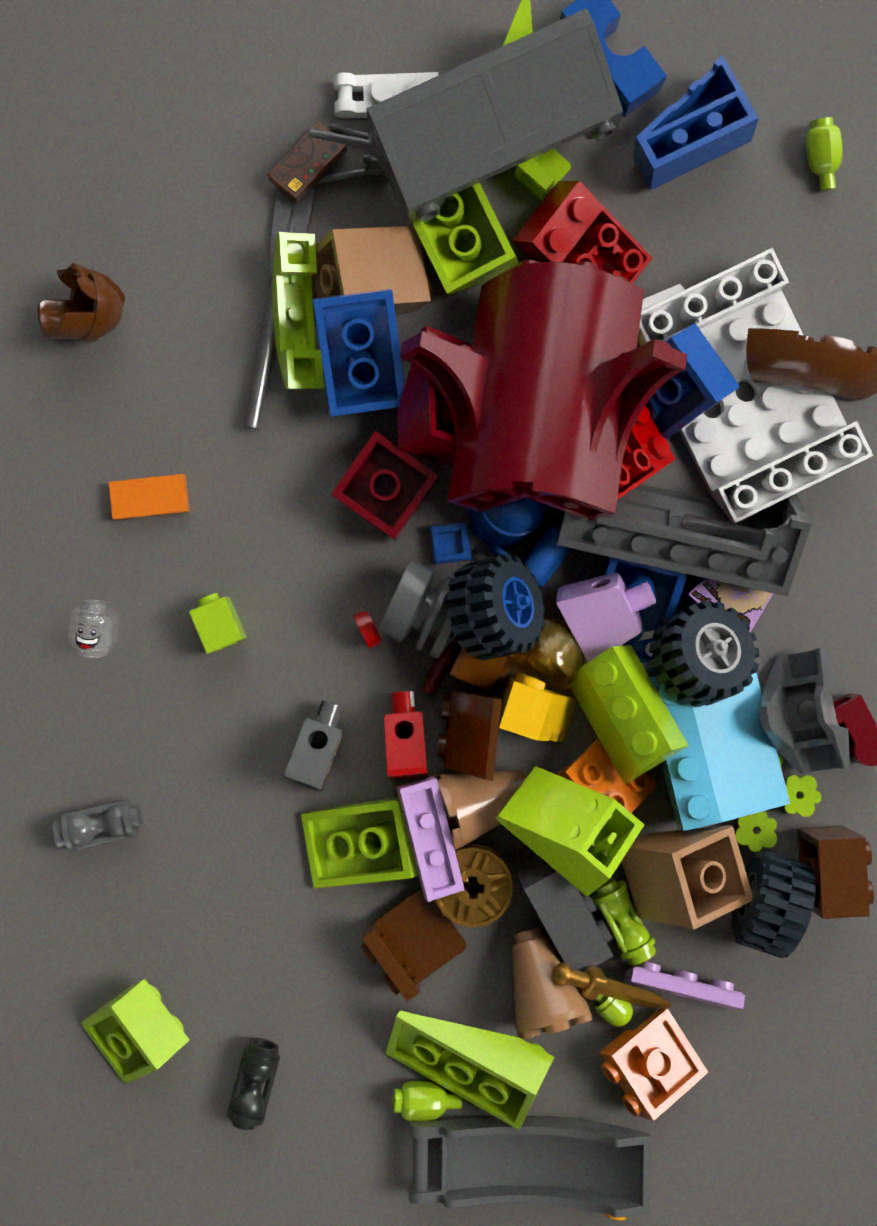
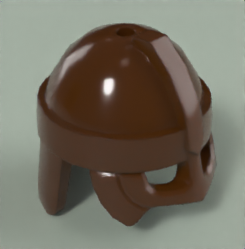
M72 263L67 269L57 270V275L61 282L72 290L69 300L42 299L37 305L38 322L43 335L54 339H77L84 342H95L100 337L112 332L121 320L122 305L125 302V296L119 286L103 273L87 269L76 263Z

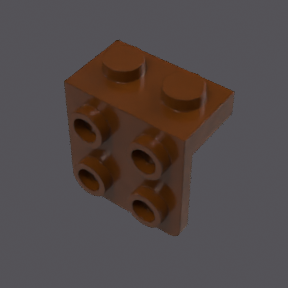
M422 887L367 925L362 935L364 943L361 944L363 952L371 963L375 964L378 961L386 972L383 978L390 990L395 995L401 993L407 1002L420 993L421 981L462 953L466 948L465 939L453 922L443 915L435 900L428 902L424 898Z

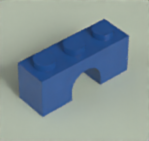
M576 0L561 11L560 20L586 8L588 9L623 109V116L626 117L661 91L667 75L645 45L636 52L626 56L617 55L607 47L605 39L617 30L621 13L611 0Z

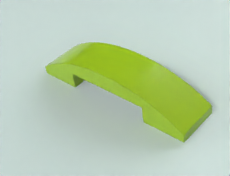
M278 232L275 239L272 271V309L276 350L285 389L324 388L321 350H316L311 277V275L317 273L315 234Z

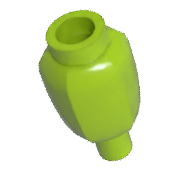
M833 117L815 119L809 122L810 130L805 135L806 157L811 171L819 176L820 191L832 190L836 188L834 173L842 163L843 146L841 131L833 124Z
M408 1081L402 1085L401 1089H393L392 1093L393 1113H401V1116L408 1121L434 1120L441 1117L446 1109L462 1108V1097L455 1093H446L441 1085L434 1082Z

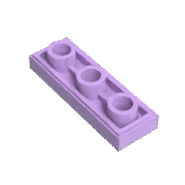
M643 962L638 964V966L625 970L623 983L731 1010L743 1009L745 995L741 992L733 991L734 984L727 981L711 979V985L697 982L698 975L681 970H675L674 976L661 973V966L650 962Z

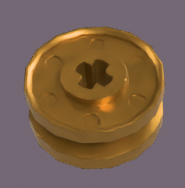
M472 842L455 850L462 881L469 883L468 877L474 876L477 877L479 884H483V887L477 886V892H469V887L464 885V891L435 899L444 916L457 925L469 928L487 926L499 919L510 905L513 893L510 867L503 856L491 846Z

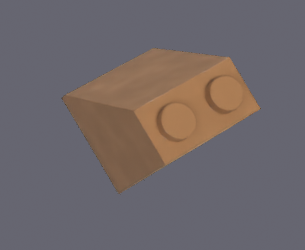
M414 226L332 229L316 245L317 273L311 275L314 298L392 289L395 315L416 312L431 301L432 285L430 278L426 276L424 265L425 248Z
M731 825L695 828L686 831L673 830L646 833L635 839L622 859L637 916L641 919L694 930L751 902L753 898L735 832Z

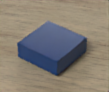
M467 522L429 527L434 565L472 560Z

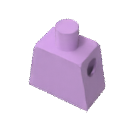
M611 573L558 588L556 604L589 662L610 647L621 646L637 636L642 631L639 610L656 604V599L648 582L627 590L621 576L618 573Z

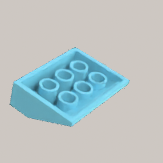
M757 673L751 674L754 680L749 686L744 687V691L701 707H692L691 703L684 705L677 702L676 694L670 697L664 692L666 688L664 683L658 684L655 677L650 678L689 745L661 763L677 829L682 831L691 830L790 804L777 750L760 724L759 713L762 692Z

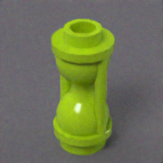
M610 878L595 890L596 893L591 899L597 905L609 925L620 949L619 954L621 958L627 959L631 966L641 964L656 954L657 951L654 947L656 941L653 935L649 934L641 919L638 918L625 881L616 882L615 878Z

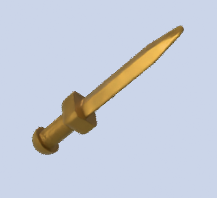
M562 962L557 964L552 970V978L557 985L564 986L569 984L579 987L583 996L587 999L595 1000L601 994L643 1007L670 1008L672 1006L671 1002L652 991L606 978L601 968L591 966L585 972L571 969L568 963Z

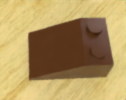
M451 688V696H443L441 719H448L447 733L439 734L437 756L444 757V767L484 780L493 781L502 699L496 693Z

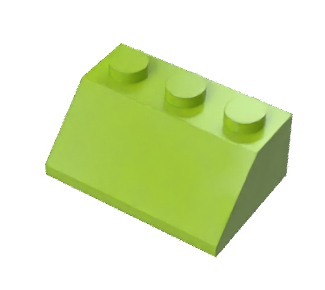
M480 182L444 198V203L439 207L440 213L433 219L426 222H420L418 219L412 222L448 295L482 285L499 274L520 266Z
M631 645L610 647L583 665L568 684L624 784L689 746Z

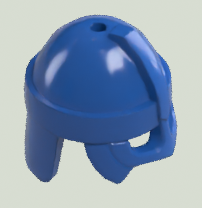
M522 498V501L516 500L483 512L469 509V520L473 531L484 543L490 546L495 544L501 549H508L519 545L540 526L545 516L546 505L528 498Z

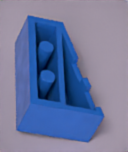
M723 55L714 62L713 68L699 81H694L688 87L687 92L673 106L670 104L636 137L633 160L650 191L752 141L759 118Z

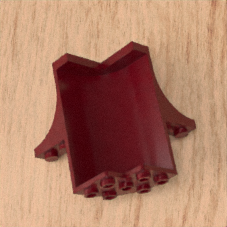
M524 260L520 263V266L511 268L482 284L472 347L455 345L443 340L442 336L438 333L431 331H422L402 342L400 358L419 368L432 380L442 394L452 417L455 431V456L448 502L477 512H483L522 498H528L590 521L616 513L622 461L632 428L654 393L670 378L686 368L687 354L671 348V345L665 341L651 340L637 348L644 289L629 283L624 277L614 276L599 270L596 264L588 261L572 264Z

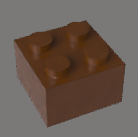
M844 826L797 828L799 862L811 866L815 876L813 912L822 919L869 917V904L874 902V889L871 881L868 880L867 865L872 863V851L869 842H866V837Z

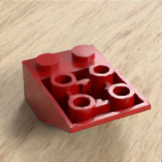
M558 181L512 240L531 260L572 264L588 261L596 264L599 270L626 278L631 284L635 282L652 259L645 249L580 181Z
M646 406L638 416L626 444L617 500L676 460L670 450L668 441L661 435Z

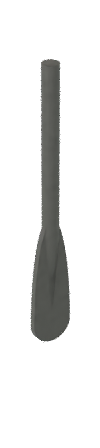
M315 186L298 204L280 189H277L270 245L271 278L276 234L278 232L307 233L315 199ZM272 283L244 425L245 428L259 430L275 349Z

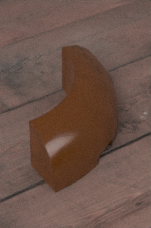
M748 328L746 347L747 367L754 383L810 388L832 393L850 401L867 399L877 393L876 347L869 346L867 347V352H864L861 347L853 345L854 340L823 335L820 337V342H817L812 337L799 335V331Z

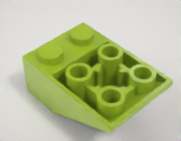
M537 766L531 770L495 818L587 897L611 878L644 827V824L615 799Z

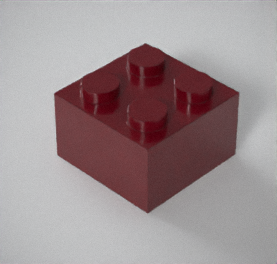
M375 431L331 495L335 500L396 542L439 481V475L405 451L398 449V446Z

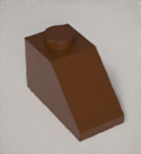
M460 646L449 669V673L491 692L494 685L502 686L510 667L504 665L507 657L479 660L477 656L472 657L469 655L466 647L462 648Z

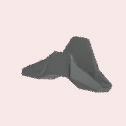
M816 648L811 651L777 656L763 690L759 713L760 724L776 750L800 774L835 768L842 769L850 766L848 729L838 725L831 694V688L839 682L826 648ZM806 700L815 703L817 719L812 723L805 722L799 715V707Z

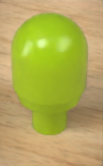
M601 994L594 1001L593 1006L596 1008V1012L612 1026H624L632 1018L633 1009L629 1002Z

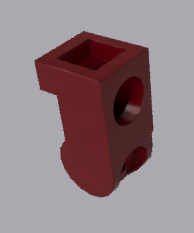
M850 693L833 702L837 722L840 727L848 729L849 758L856 763L873 767L877 765V724L862 695Z

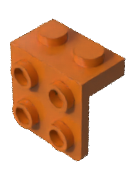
M599 738L571 765L554 773L615 799L631 814L656 787V782L648 771L624 784Z

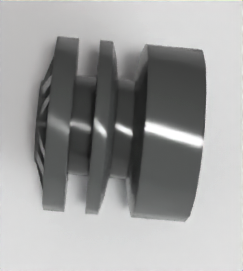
M411 559L378 632L402 642L411 629L417 630L419 633L415 649L421 651L427 636H430L436 640L429 655L438 659L456 635L453 634L451 629L452 623L447 614L449 607L446 596L451 577L448 576L439 589L436 590L431 587L434 569Z

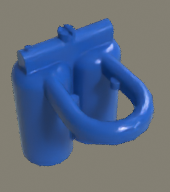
M553 525L549 527L522 562L526 563L530 568L531 574L535 575L539 588L546 584L573 549L557 545L559 529ZM495 544L490 548V551L495 556L508 554Z

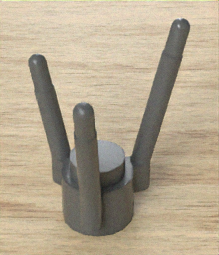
M334 123L330 124L329 128L337 133L315 129L308 131V135L313 138L364 148L363 163L370 164L369 168L324 175L317 182L318 184L368 176L383 177V169L369 142V133Z

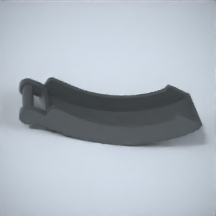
M495 1116L410 1122V1137L413 1138V1179L408 1191L410 1203L417 1205L442 1203L447 1208L499 1203H540L599 1211L610 1214L614 1218L650 1214L651 1136L648 1133L606 1123L548 1116H526L520 1130ZM438 1138L437 1185L429 1186L428 1139Z

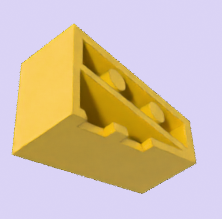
M518 672L516 679L508 676L506 678L500 697L502 702L499 728L537 741L565 742L578 701L575 698L545 689V682Z

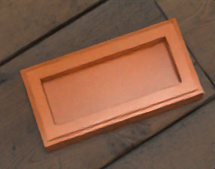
M185 474L108 482L113 520L190 512Z

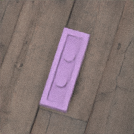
M432 776L396 787L424 898L429 902L464 891L437 778Z

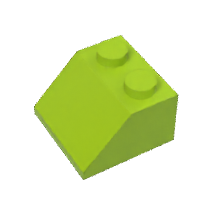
M145 979L128 987L80 1023L124 1084L158 1070L189 1041L180 1020L170 1014L161 1002V995L158 990L148 984Z

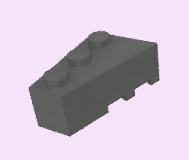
M527 845L508 854L524 891L563 961L568 963L571 969L585 972L588 967H595L614 957L607 945V942L613 938L603 919L601 918L595 922L591 915L597 908L590 895L587 897L582 892H579L574 885Z

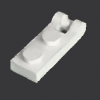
M438 72L371 75L337 73L333 76V89L337 91V101L334 102V115L342 119L367 118L366 108L438 76ZM352 92H363L364 101H354Z

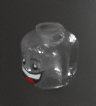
M98 599L85 600L84 606L74 608L70 613L69 644L77 649L79 655L84 657L101 658L107 656L108 651L115 649L119 642V613L109 608L107 601Z

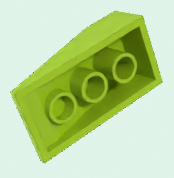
M399 1011L396 1016L386 1050L388 1056L520 1130L555 1058L548 1054L540 1045L529 1043L519 1037Z

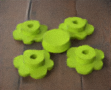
M777 751L779 762L781 765L783 763V757ZM797 775L788 776L785 785L790 804L784 805V810L788 814H795L797 812L802 817L811 816L815 811L814 804L819 803L822 799L821 793L816 790V779L810 775H804L800 778ZM797 792L801 793L800 798L796 797ZM766 811L737 819L740 827L735 831V836L739 844L748 845L752 852H759L762 846L771 848L776 844L777 835L774 830L777 828V822L773 818H768ZM754 827L758 828L757 833L753 832Z

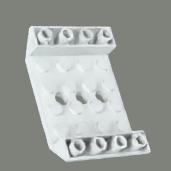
M773 248L641 311L638 334L640 346L645 345L651 340L667 341L670 337L696 323L737 383L747 382L754 389V397L751 401L745 402L740 400L734 391L719 402L721 411L717 418H709L702 414L679 431L708 492L733 523L874 456L858 422L846 424L832 393L797 386L754 383L750 377L746 355L748 328L799 331V335H803L782 292V289L789 281Z

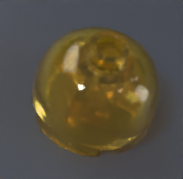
M543 617L545 622L544 630H541V638L539 642L535 643V647L524 653L510 656L532 677L541 680L543 675L554 680L550 686L567 690L575 683L578 671L584 665L585 656L564 618Z

